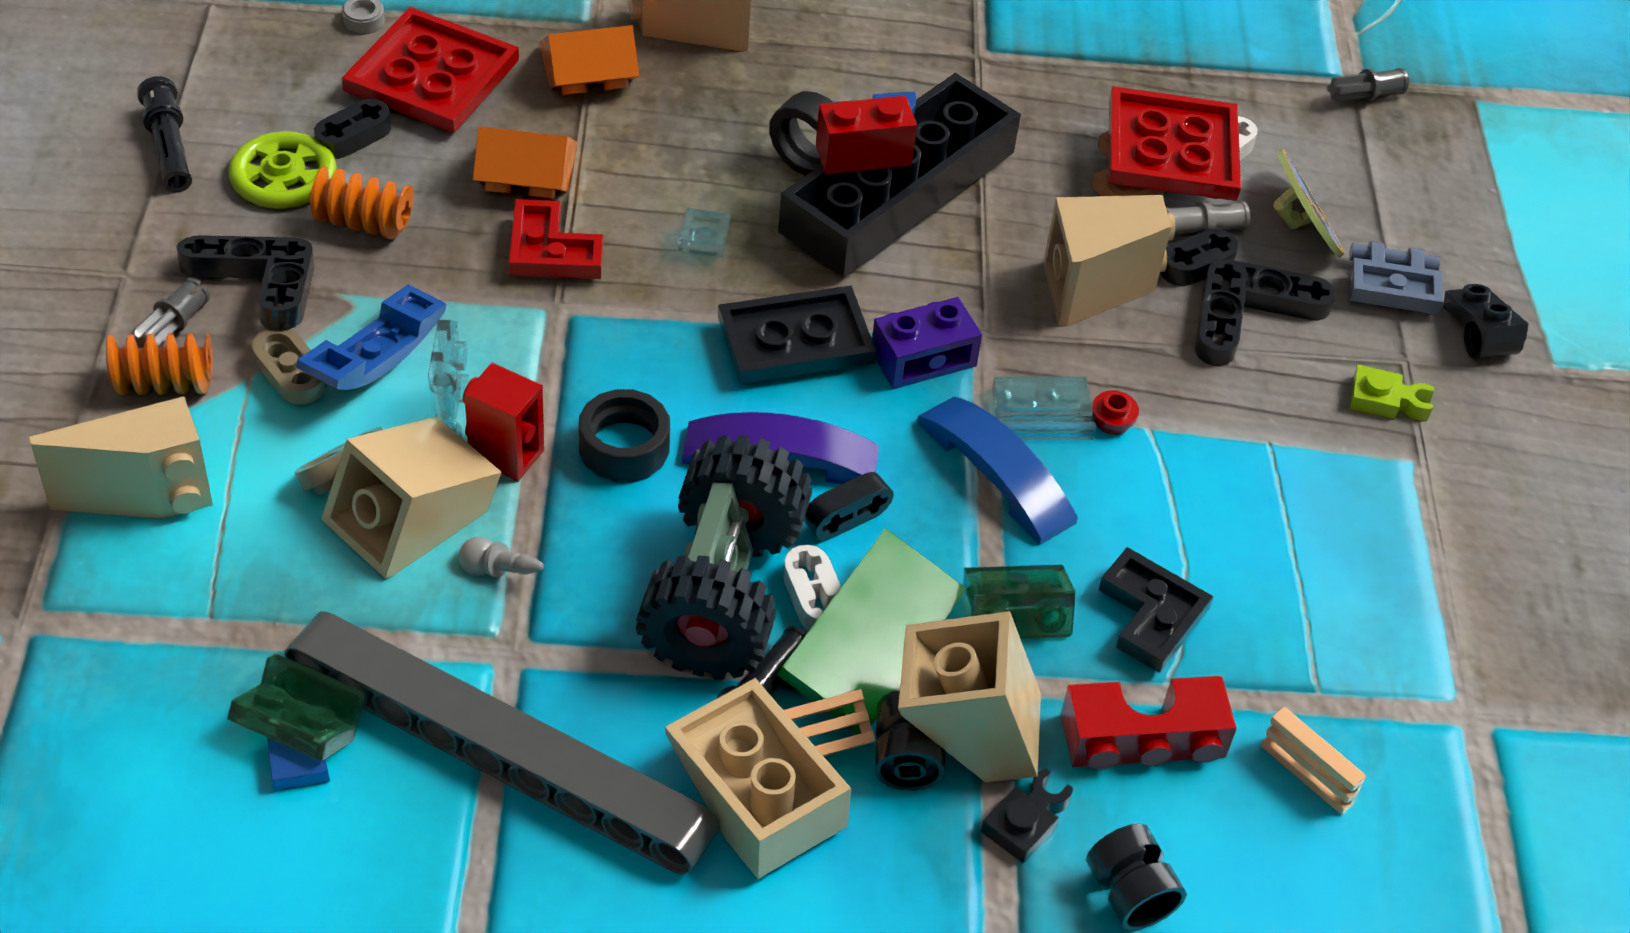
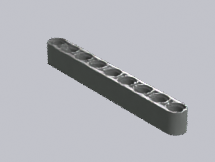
M320 611L285 650L284 656L288 664L305 679L674 873L689 874L720 829L716 816L699 802L334 614Z

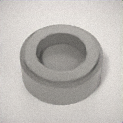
M348 0L342 7L343 24L346 29L353 33L370 34L381 29L385 23L384 7L379 0Z

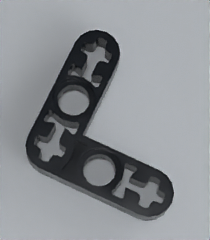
M198 235L187 237L177 244L179 270L185 275L193 277L263 278L258 296L260 323L270 330H288L295 328L302 322L314 272L313 248L309 241L295 237Z
M1230 259L1217 260L1210 264L1203 286L1195 353L1206 364L1212 366L1228 365L1233 361L1240 341L1244 307L1318 321L1329 316L1337 295L1336 289L1326 279ZM1222 280L1229 281L1230 287L1228 291L1220 290ZM1269 285L1277 288L1280 293L1269 294L1262 291L1259 286ZM1211 308H1225L1232 313V316L1222 317L1216 315L1211 311ZM1214 333L1222 334L1220 345L1214 344Z

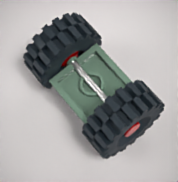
M728 435L719 436L716 445L711 440H708L702 444L701 450L696 449L692 456L678 497L680 499L678 509L679 513H685L683 521L687 527L697 526L694 533V541L687 544L684 556L677 557L675 564L667 560L661 563L659 570L655 568L651 574L636 618L637 635H643L641 640L643 646L646 649L656 648L653 656L661 662L666 659L673 661L671 668L682 672L683 668L686 667L693 670L692 675L703 677L704 672L712 673L714 680H724L726 673L729 672L735 679L742 677L745 670L748 672L754 671L757 668L758 662H762L776 617V608H773L775 600L772 594H765L767 586L761 580L753 583L750 581L752 573L748 571L752 557H762L764 549H767L771 555L781 552L782 546L788 549L794 544L795 538L798 539L812 495V487H809L811 483L809 473H801L804 465L798 459L788 461L789 452L782 447H779L776 452L769 449L770 441L760 438L758 444L749 443V436L738 435L736 442H731Z

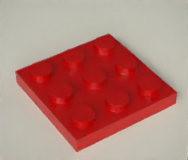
M409 7L342 77L343 91L363 99L381 100L391 110L455 133L519 61V47Z
M1112 86L1109 97L1108 183L1237 201L1241 191L1238 104Z

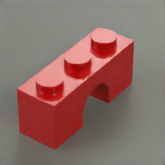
M1208 676L1171 679L1161 708L1163 714L1145 715L1132 709L1124 699L1120 682L1068 685L1060 716L1072 768L1090 766L1094 769H1106L1114 765L1136 763L1156 766L1167 761L1195 760L1197 762H1211L1218 758H1226L1237 727L1223 677Z

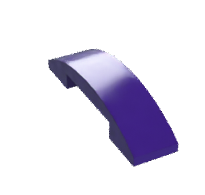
M742 412L718 414L689 421L682 454V464L690 465L696 449L701 450L704 442L711 440L716 445L718 437L725 435L729 436L731 442H736L738 435L749 436V443L758 444L760 438L770 441L768 448L775 452L779 447L784 448L789 452L788 461L798 459L804 465L803 467L827 469L826 482L843 484L863 474L876 472L879 445L852 431L818 420L786 414Z

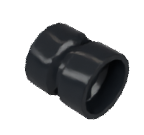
M900 690L892 691L884 695L877 703L876 736L878 740L876 741L875 775L885 785L899 790L916 791L930 788L944 778L945 750L901 716L898 709Z
M1141 823L1130 824L1107 834L1093 845L1086 857V862L1102 890L1111 889L1107 899L1123 928L1130 931L1141 930L1166 919L1178 910L1187 896L1171 865L1162 862L1164 854L1147 825Z

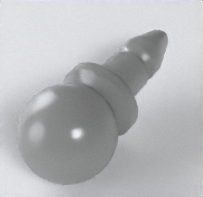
M484 537L470 538L464 542L458 554L461 568L472 576L489 575L490 577L499 578L505 572H518L519 574L527 575L544 569V564L531 555L510 552L506 544L502 542L493 543Z

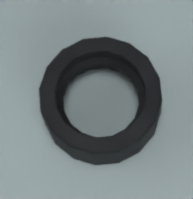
M802 91L793 95L775 111L769 122V135L773 147L788 166L804 176L821 166L822 163L816 146L805 137L797 119L808 123L817 131L819 104L834 103L830 98L811 91Z
M615 389L601 393L586 403L579 415V454L590 470L598 476L613 481H636L651 476L664 465L670 453V416L661 402L650 394L634 389ZM633 423L646 428L653 434V437L642 445L632 448H617L602 442L596 437V433L611 424Z

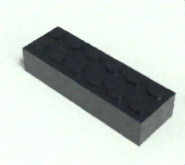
M955 72L916 99L914 118L917 123L912 166L825 175L821 165L781 193L778 233L844 278L1012 155L1015 150L1021 114Z

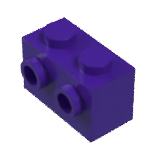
M955 297L875 318L872 340L877 350L876 361L892 389L976 367L982 333L960 298Z

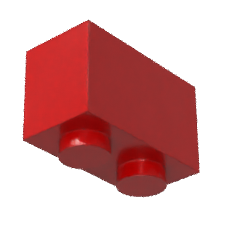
M906 96L819 104L815 145L825 175L912 166L917 123Z
M492 362L479 377L472 378L464 390L462 400L465 404L466 413L465 435L467 436L468 444L499 469L502 475L519 482L545 450L543 385Z

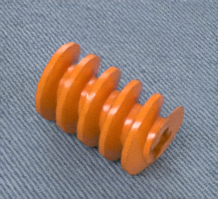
M324 165L317 173L312 185L310 209L313 218L318 222L326 223L330 221L334 226L343 227L347 225L351 230L360 231L364 229L367 234L377 235L381 233L384 238L394 239L408 224L413 206L414 190L413 186L405 185L400 196H397L396 182L388 181L383 192H380V181L377 177H371L364 188L362 174L356 172L351 176L349 183H346V172L344 169L339 168L336 169L332 178L329 179L328 168Z
M193 333L187 334L183 347H178L173 334H167L164 347H158L154 335L147 334L143 348H138L133 334L127 335L124 348H118L114 335H107L105 352L107 375L119 396L127 395L132 384L138 395H146L150 390L151 384H153L158 395L167 394L171 383H173L178 394H187L191 381L198 394L207 393L213 376V348L209 333L206 335L203 347H198Z

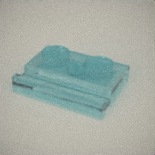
M994 377L992 393L996 418L1010 428L1021 440H1093L1096 425L1092 420L1093 409L1087 377Z

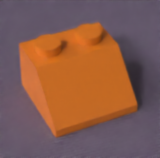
M633 25L548 34L539 42L550 90L561 88L562 96L587 93V85L603 84L604 91L629 88L628 81L639 77Z
M478 126L473 180L485 182L484 191L511 194L512 186L529 187L528 196L555 199V191L567 192L578 142L568 136Z

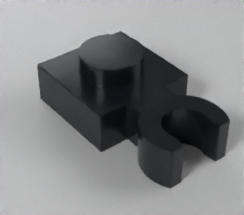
M1047 768L1040 770L1038 777L1033 778L1029 795L1015 786L982 823L980 832L1023 864L1056 829L1059 817L1055 814L1064 811L1068 807L1072 796L1073 787L1069 784L1058 794H1051L1044 789L1048 784L1051 771Z

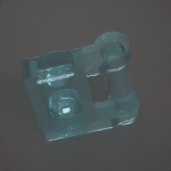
M438 319L428 370L429 388L435 394V417L437 416L462 438V427L456 422L459 403H463V393L470 381L469 374H461V370L465 371L467 364V341H459L458 321Z

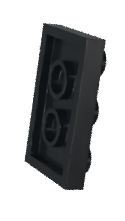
M852 285L718 305L717 318L739 384L875 364L877 350Z

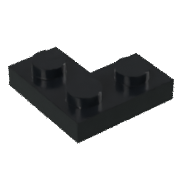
M1128 547L1125 548L1103 575L1098 589L1137 612L1119 635L1116 648L1159 673L1210 609L1214 597Z

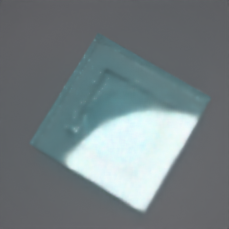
M687 208L679 235L678 251L723 258L730 230L731 214Z

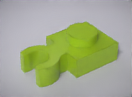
M1358 364L1353 375L1349 409L1394 420L1398 411H1403L1414 420L1428 421L1433 409V404H1430L1435 387L1426 383L1405 385L1402 384L1403 374Z

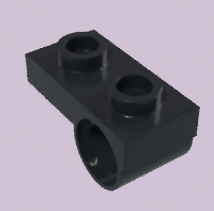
M1468 284L1463 289L1445 291L1443 307L1464 326V345L1472 359L1516 355L1523 350L1529 323L1516 313L1511 306L1494 294L1489 287L1481 284Z

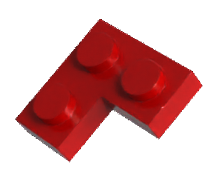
M515 199L509 275L601 279L603 234L559 232L560 201Z

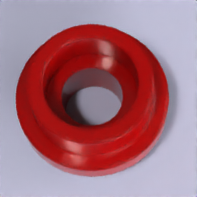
M1111 390L1102 392L1095 397L1091 413L1096 426L1100 430L1116 435L1125 433L1136 423L1139 415V406L1130 395Z

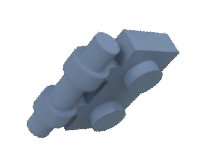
M1371 241L1369 245L1351 244L1349 260L1353 262L1350 268V301L1439 315L1443 305L1442 271H1439L1441 260L1439 256L1426 255L1423 249L1409 248L1408 251L1387 249L1384 243Z

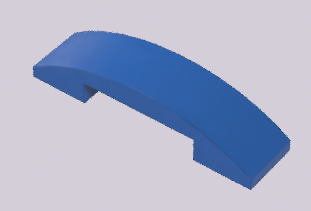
M408 284L381 303L378 319L338 346L325 340L297 359L296 368L336 389L351 390L370 384L396 367L421 343L440 320L447 304Z
M954 396L918 416L917 423L946 452L957 447L1011 501L1008 514L1039 545L1077 524L1078 517L1072 505L1048 469L1010 428L988 411L970 401Z

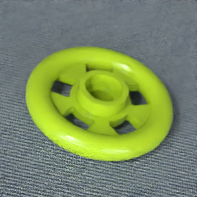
M279 131L260 135L243 144L230 161L228 175L234 190L248 202L265 208L288 209L310 203L312 185L319 170L325 165L328 168L329 179H331L337 169V165L331 150L319 143L314 137L299 132ZM279 149H294L297 152L279 151ZM256 157H264L260 166L250 164ZM317 161L319 169L305 170L304 162ZM262 178L269 185L260 188L252 182ZM299 181H302L304 186L287 190L288 187L294 186Z

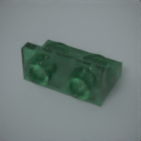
M1063 565L964 568L963 586L966 588L965 592L972 608L971 616L1010 611L1020 639L1070 637L1072 635L1076 591Z
M274 654L266 660L261 684L231 701L227 720L319 761H323L354 741L365 694L363 691L279 654Z

